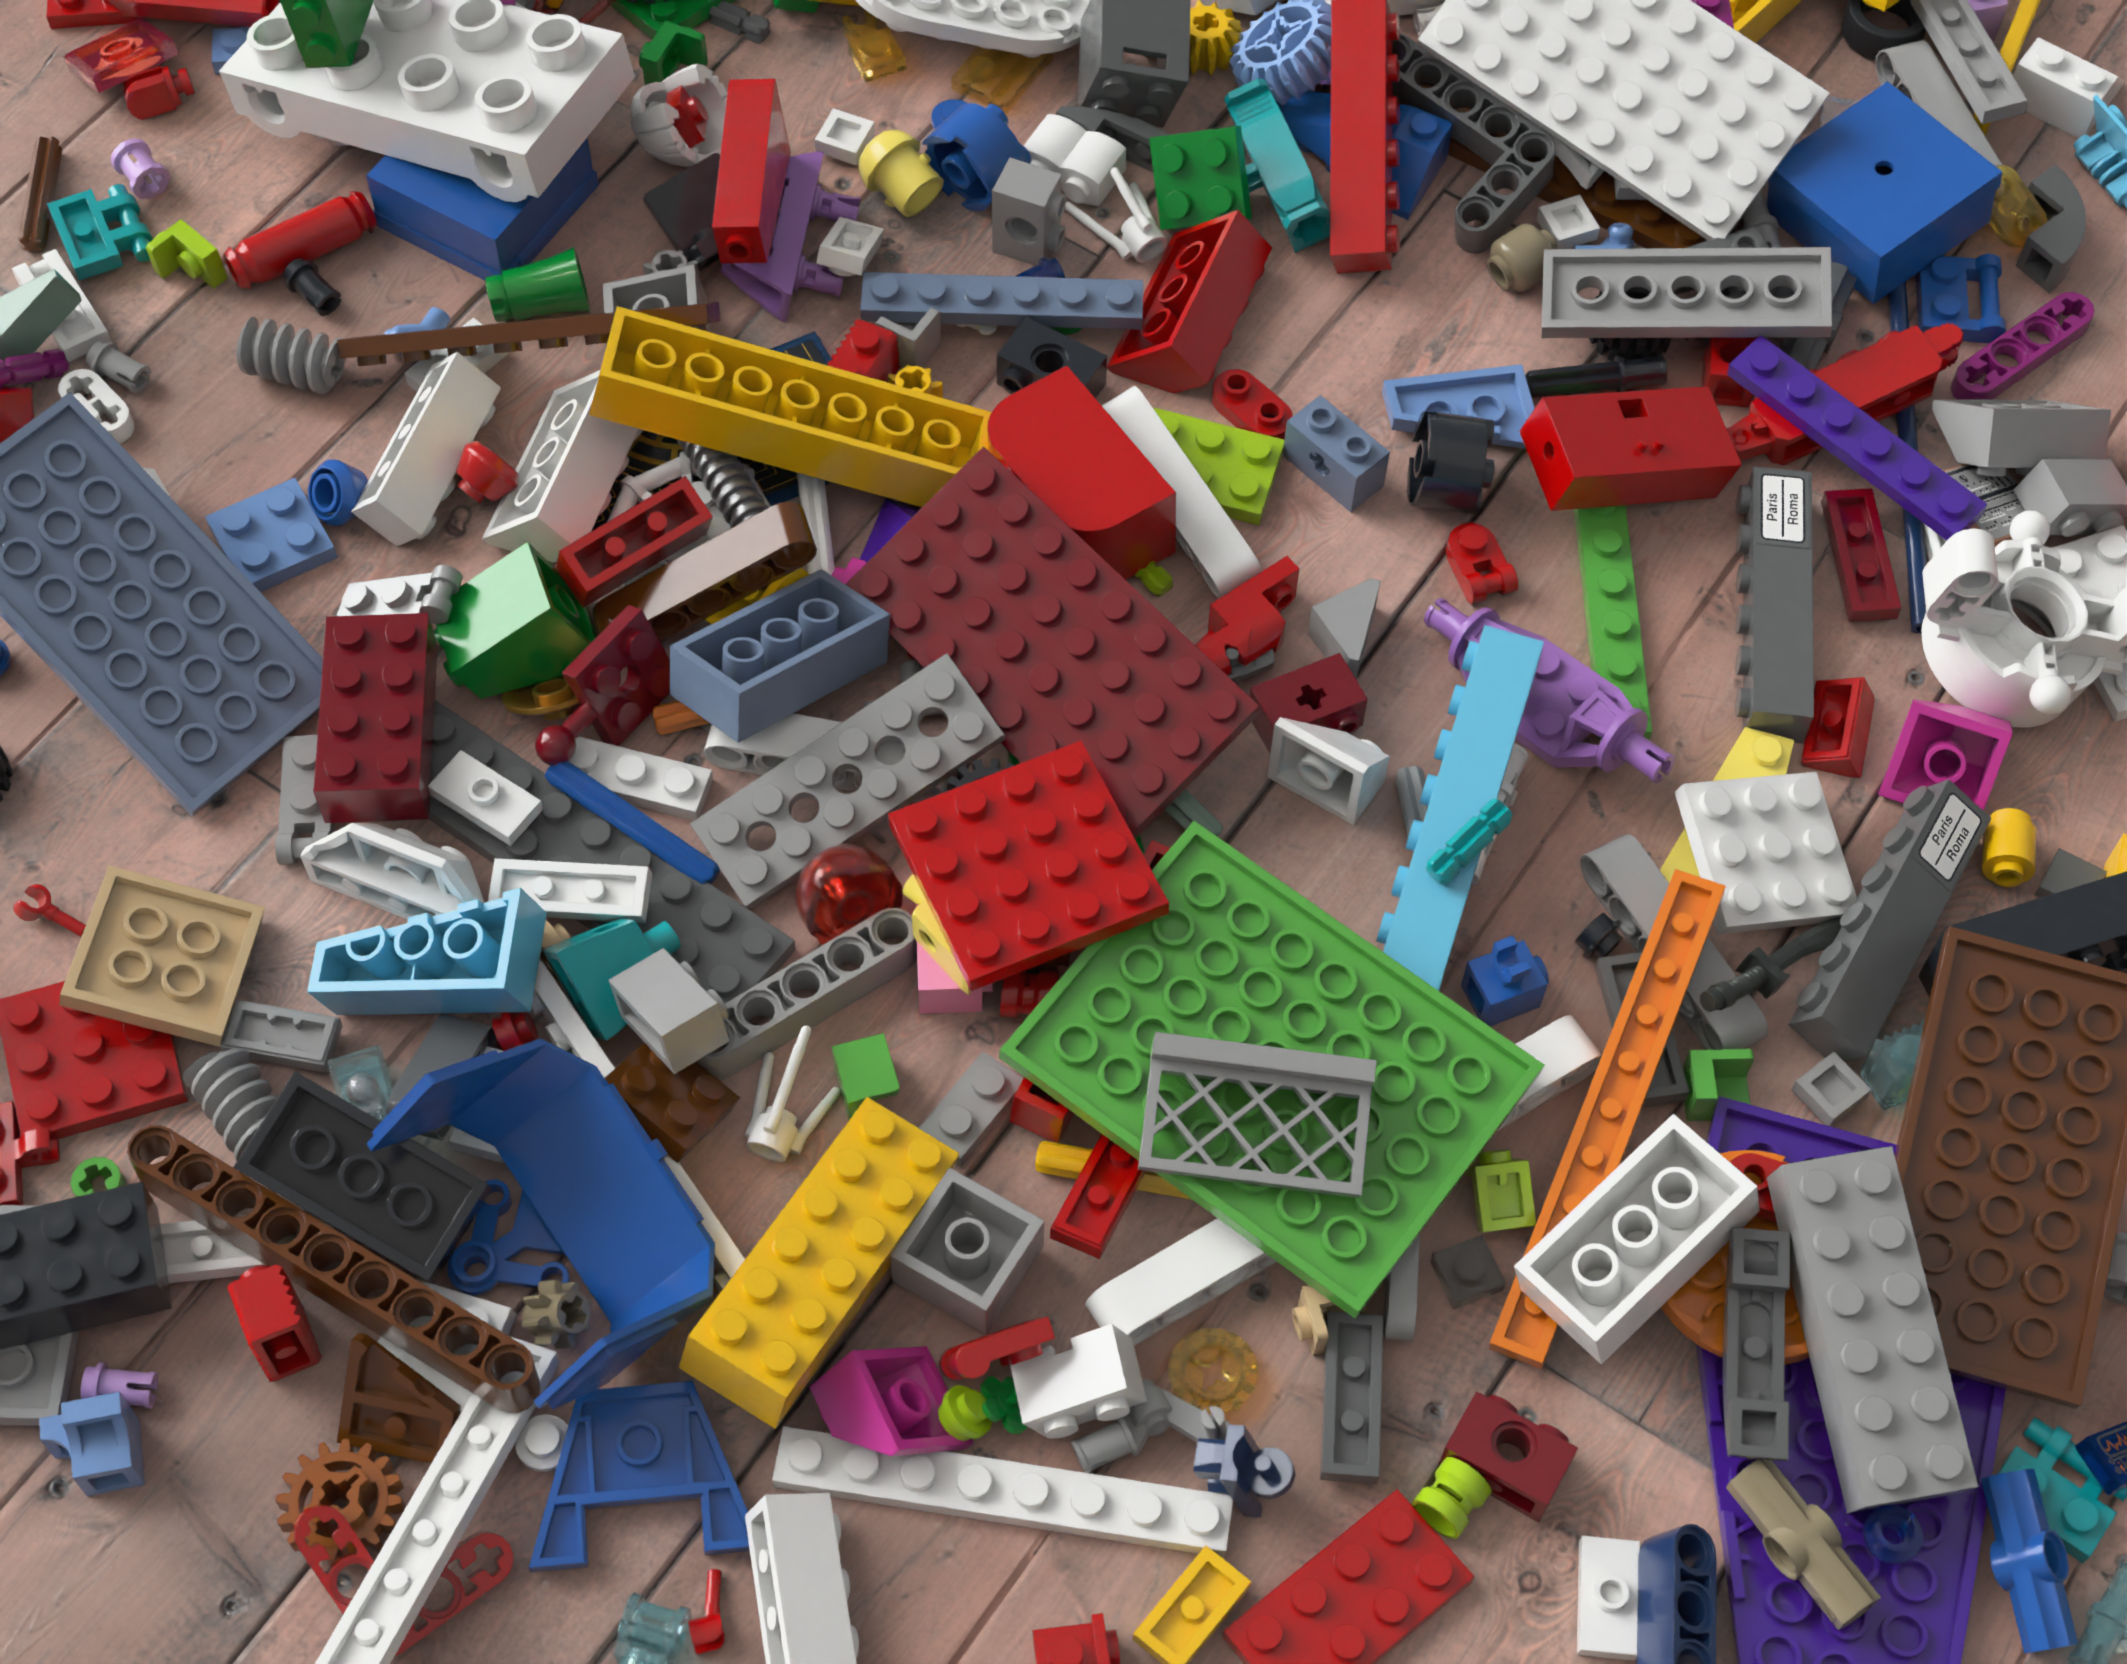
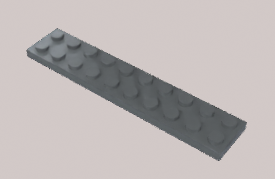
M435 700L431 782L456 754L462 750L540 799L543 810L511 846L431 795L429 805L430 821L493 864L496 858L649 867L653 875L646 923H637L644 934L663 921H666L673 928L681 943V948L670 955L679 964L684 961L687 962L697 975L701 987L705 991L709 989L715 990L724 1004L774 975L796 950L795 940L710 883L700 884L684 873H681L615 826L590 812L555 788L545 778L544 772ZM575 919L590 930L611 922Z

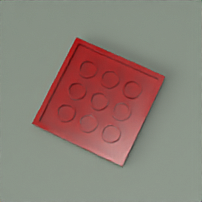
M1082 740L888 813L889 826L970 991L1169 914V901Z

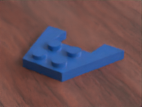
M693 1381L596 1389L575 1400L529 1564L530 1572L589 1567L585 1509L701 1498L705 1555L750 1551L745 1520L748 1510Z

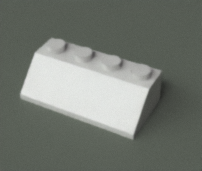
M600 370L554 390L515 470L520 474L519 486L501 498L482 537V540L488 545L514 551L526 542H529L547 561L556 562L559 550L590 533L597 517L609 505L611 501V494L609 492L615 479L625 470L629 462L627 453L633 441L643 430L589 415Z

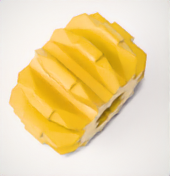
M1199 0L1194 8L1190 7L1189 66L1193 75L1198 70H1206L1210 76H1212L1215 68L1228 70L1229 61L1234 55L1232 48L1235 44L1241 42L1239 34L1242 33L1240 20L1234 19L1232 8L1220 10L1217 1L1211 6H1204Z

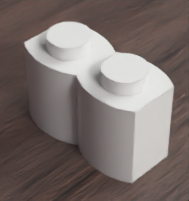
M1047 114L1024 145L1031 155L1032 161L1030 164L1062 174L1061 190L1070 200L1076 203L1100 206L1116 184L1111 175V169L1116 167L1121 174L1126 170V148L1121 143L1105 134L1086 131L1074 121L1055 114Z

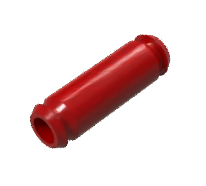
M350 191L349 197L338 196L240 241L236 249L232 250L228 246L223 257L238 287L251 289V283L263 284L282 275L285 268L295 259L303 258L305 261H313L360 239L366 230L372 233L377 226V221L365 196L361 192Z

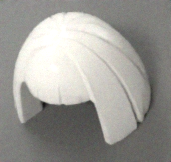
M693 64L670 75L662 82L649 83L636 92L631 103L632 120L630 122L638 142L647 153L663 162L683 167H691L713 153L720 155L727 91L723 83L719 82L718 76H712L713 71L704 65ZM680 85L684 87L690 97L696 96L699 98L709 118L706 125L705 140L692 148L687 146L676 127L673 126L674 120L680 118L678 110L666 103L667 93Z

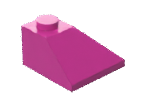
M1913 699L1878 795L1904 803L1908 795L1920 786L1928 787L1949 779L1984 811L2013 735L2011 722L1964 706Z
M927 1346L850 1351L810 1386V1390L820 1409L821 1417L827 1424L832 1437L889 1456L968 1449L974 1444L972 1438L968 1441L954 1438L944 1429L940 1422L938 1409L943 1403V1397L948 1389Z

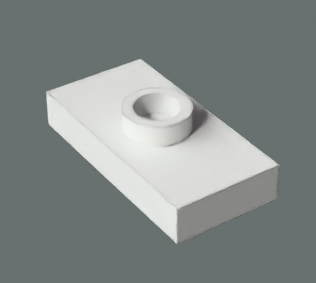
M462 750L456 754L428 785L432 797L509 846L518 839L543 810L540 799Z
M1583 1535L1580 1538L1577 1655L1632 1661L1637 1659L1638 1555L1640 1541Z

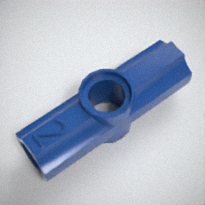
M2034 1468L1981 1478L1996 1540L1992 1542L1990 1547L1991 1567L1998 1584L2010 1594L2024 1654L2079 1644L2063 1584L2069 1573L2067 1552L2060 1536L2054 1530L2049 1529Z

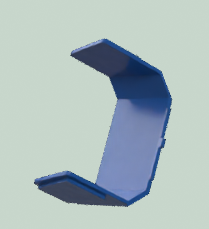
M538 1039L500 1053L494 1050L425 1074L372 1131L374 1136L367 1143L371 1152L448 1124L493 1145L610 1321V1334L593 1344L534 1400L538 1409L549 1404L551 1409L555 1410L606 1385L681 1321L712 1299L715 1242L702 1224L704 1218L664 1160L668 1153L658 1138L651 1141L614 1084L607 1083L597 1066L543 1039Z

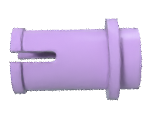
M99 1362L96 1367L87 1366L81 1382V1399L120 1392L129 1405L143 1406L144 1408L151 1409L155 1403L156 1395L151 1394L149 1390H137L134 1388L158 1390V1373L110 1369L107 1362Z

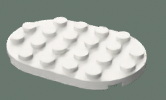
M855 0L866 11L886 22L887 26L894 31H909L935 37L939 40H951L977 45L984 49L1020 53L1030 58L1038 57L1041 54L1062 51L1079 43L1081 18L1090 0Z

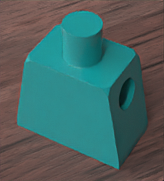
M620 918L551 945L542 951L593 1037L607 1041L627 1025L621 1018L608 980L662 948L669 954H672L681 948V943L673 928L666 921L643 934L634 920Z

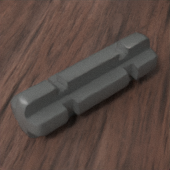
M722 0L718 7L712 6L709 14L712 15L710 23L737 35L743 32L745 33L744 38L755 43H762L771 32L768 19L757 14H753L750 17V11Z

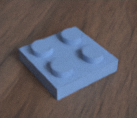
M296 478L205 516L209 529L221 551L260 592L338 558L334 545L317 515L313 512Z

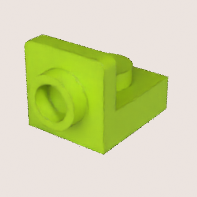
M182 219L167 230L160 232L146 245V250L155 273L162 279L179 267H182L193 279L199 276L213 289L228 278L218 249Z
M1510 1149L1481 1152L1478 1156L1479 1163H1473L1465 1173L1466 1176L1472 1177L1478 1231L1490 1232L1535 1226L1536 1218L1529 1161L1511 1158Z

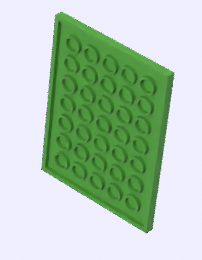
M1193 821L1152 869L1169 901V914L1088 945L999 1051V1059L1137 1160H1139L1151 1047L1155 1032L1377 1060L1375 1082L1372 1085L1362 1194L1360 1198L1155 1172L1356 1319L1540 1075L1545 1065L1209 830ZM1161 1074L1159 1094L1173 1111L1197 1094L1183 1076ZM1197 1078L1203 1087H1206L1213 1081ZM1224 1082L1209 1094L1228 1118L1252 1101L1238 1083ZM1253 1086L1259 1095L1269 1088ZM1279 1089L1265 1100V1103L1283 1125L1307 1108L1292 1090ZM1308 1093L1314 1102L1324 1095ZM1334 1096L1322 1105L1320 1109L1340 1133L1356 1120L1358 1099ZM1200 1100L1178 1117L1197 1142L1221 1125L1220 1121L1203 1100ZM1158 1106L1155 1125L1166 1117ZM1258 1107L1234 1124L1253 1149L1276 1132L1275 1128ZM1313 1114L1289 1131L1308 1156L1332 1139ZM1170 1123L1153 1137L1151 1157L1175 1160L1191 1147L1172 1123ZM1227 1130L1203 1148L1217 1166L1231 1167L1246 1155ZM1355 1130L1344 1138L1352 1149ZM1282 1137L1258 1155L1272 1173L1287 1174L1301 1163L1300 1159ZM1337 1144L1314 1161L1315 1165L1328 1180L1350 1183L1351 1161ZM1196 1154L1186 1161L1204 1164ZM1252 1161L1241 1168L1259 1171ZM1307 1168L1297 1175L1314 1178Z

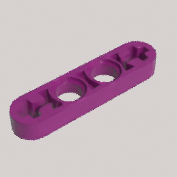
M2075 292L2062 293L1962 362L1957 368L1950 389L1953 397L1956 400H1992L2084 335L2094 316L2095 310L2092 302L2084 295ZM2062 314L2069 316L2063 321L2062 325L2059 324ZM2032 331L2041 332L2050 339V343H2035L2030 340L2027 333ZM1998 354H2008L2017 360L2018 365L2015 367L2003 366L1996 360L1995 356ZM1985 372L1987 376L1983 384L1975 383L1980 378H1982Z

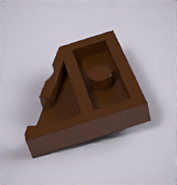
M358 1333L351 1339L337 1443L341 1444L343 1439H349L352 1446L358 1448L369 1443L376 1452L432 1464L460 1415L461 1405L369 1335Z

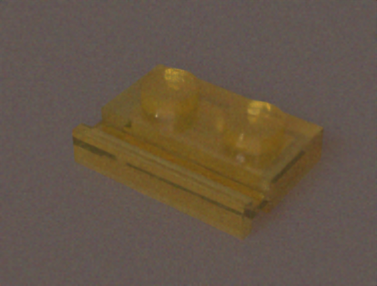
M978 46L951 77L952 90L985 106L994 104L1007 115L1053 60V53L1041 54L1038 57L1030 58L1020 53L984 49Z

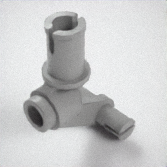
M1145 1379L1142 1382L1147 1402L1130 1407L1128 1415L1116 1419L1115 1422L1078 1440L1071 1441V1445L1084 1473H1091V1471L1130 1452L1134 1457L1139 1455L1149 1436L1159 1435L1165 1432L1169 1426L1193 1441L1198 1442L1199 1438L1226 1440L1227 1428L1230 1423L1225 1420V1415L1221 1408L1210 1406L1211 1415H1209L1206 1409L1202 1411L1159 1386H1155L1152 1380Z

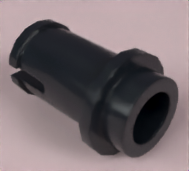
M298 258L285 268L283 277L286 280V287L292 293H299L320 316L329 315L338 308L341 303L339 298L341 294L318 274V266L314 262Z

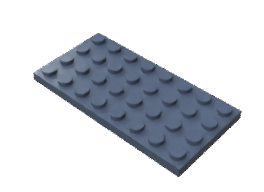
M71 392L0 443V616L187 813L193 817L283 742L285 736H291L319 713L323 658Z

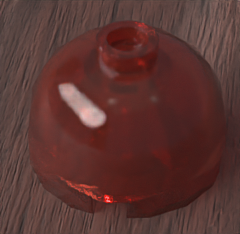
M844 843L828 847L816 854L803 867L797 881L796 907L799 916L809 933L816 937L821 945L826 944L887 908L901 909L903 905V887L888 862L868 847Z

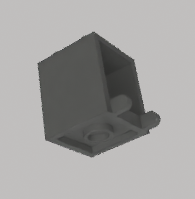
M1090 0L1081 18L1078 106L1125 114L1163 128L1189 82L1191 0ZM1123 52L1157 58L1156 68L1123 63Z

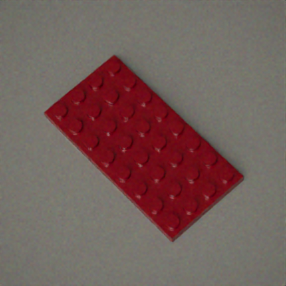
M984 446L845 584L890 614L889 634L924 668L946 653L950 656L1004 733L1005 740L1001 744L1020 763L1082 740L1135 839L1262 712L1260 706Z

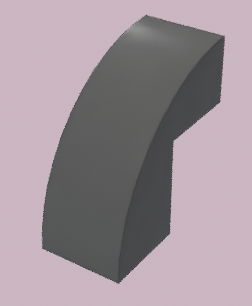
M2057 165L2052 166L2030 182L2018 211L2038 229L2027 237L2015 266L2049 294L2058 287L2068 273L2083 239L2086 227V214L2082 198L2070 178Z

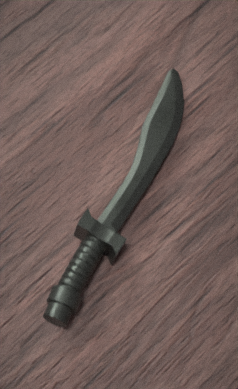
M1835 917L1814 926L1769 956L1760 947L1756 948L1736 968L1735 971L1741 973L1740 975L1729 981L1713 984L1708 990L1700 994L1702 1007L1708 1012L1724 1010L1733 1006L1737 1000L1755 990H1758L1765 999H1768L1791 976L1783 972L1786 968L1811 953L1825 950L1834 942L1842 927L1840 925L1841 917Z

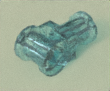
M633 1592L624 1609L618 1630V1641L613 1652L617 1663L673 1664V1661L676 1660L683 1647L688 1632V1620L691 1618V1609L680 1606L678 1610H673L645 1602L644 1595Z

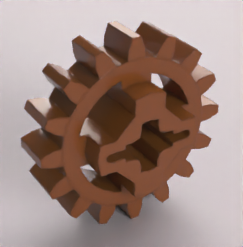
M343 1439L339 1446V1451L331 1453L325 1442L320 1443L318 1447L319 1458L314 1461L303 1454L298 1456L299 1464L303 1470L299 1475L285 1472L282 1479L291 1491L290 1493L276 1495L275 1498L279 1508L286 1511L276 1520L283 1533L291 1532L286 1539L295 1552L299 1551L293 1538V1527L298 1516L305 1509L314 1505H328L337 1509L345 1517L365 1548L370 1546L374 1551L380 1553L383 1544L379 1536L383 1532L391 1534L396 1525L391 1514L404 1512L406 1508L402 1497L394 1495L404 1489V1486L398 1474L390 1475L394 1469L390 1459L385 1455L375 1461L376 1452L369 1443L363 1445L359 1452L355 1453L349 1439ZM339 1470H349L348 1472H335ZM312 1488L311 1503L304 1508L306 1497ZM340 1497L343 1501L350 1502L343 1509H340L335 1504L332 1505ZM378 1498L376 1509L372 1517L369 1518L370 1504ZM315 1517L308 1522L311 1533L304 1538L306 1544L310 1546L315 1542H319L331 1557L327 1559L330 1565L337 1558L355 1552L351 1542H348L340 1550L331 1538V1531L337 1527L334 1519L324 1523L318 1517Z

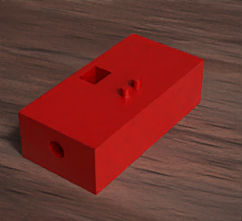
M1708 386L1542 397L1519 431L1551 511L1717 498L1742 466Z

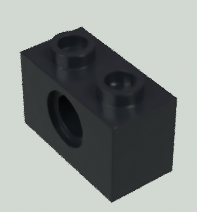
M1025 317L997 354V384L1010 394H1013L1068 366L1096 399L1106 385L1107 355Z

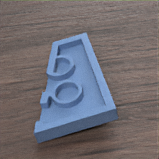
M1522 364L1384 380L1382 395L1392 430L1414 433L1418 419L1423 411L1480 417L1494 421L1492 444L1526 449L1519 431L1535 408Z

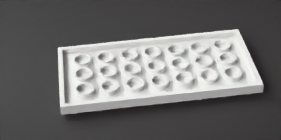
M1446 0L1418 38V45L1707 240L1717 237L1725 239L1730 234L1830 94V92L1691 0Z

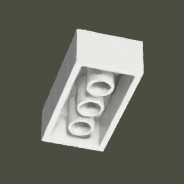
M1673 1114L1514 1266L1520 1290L1602 1365L1730 1240L1733 1227L1743 1228L1759 1212L1757 1185Z

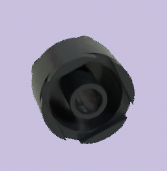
M1423 411L1418 419L1412 441L1418 442L1415 458L1409 457L1407 474V496L1409 503H1413L1412 506L1426 509L1478 514L1482 500V488L1489 489L1494 477V460L1486 459L1487 448H1490L1493 440L1494 421L1480 417Z

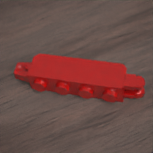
M1946 322V324H1941L1940 327L1935 326L1925 332H1922L1916 324L1901 332L1891 331L1881 337L1877 343L1865 349L1848 351L1835 363L1820 370L1810 369L1809 371L1878 422L1932 396L1938 373L1945 370L1947 366L1951 367V364H1955L1959 350L1957 347L1959 348L1960 344H1962L1964 332H1961L1962 328H1958V325L1953 323L1948 324ZM1757 397L1751 401L1749 415L1727 429L1740 461L1765 454L1770 462L1785 466L1823 448Z

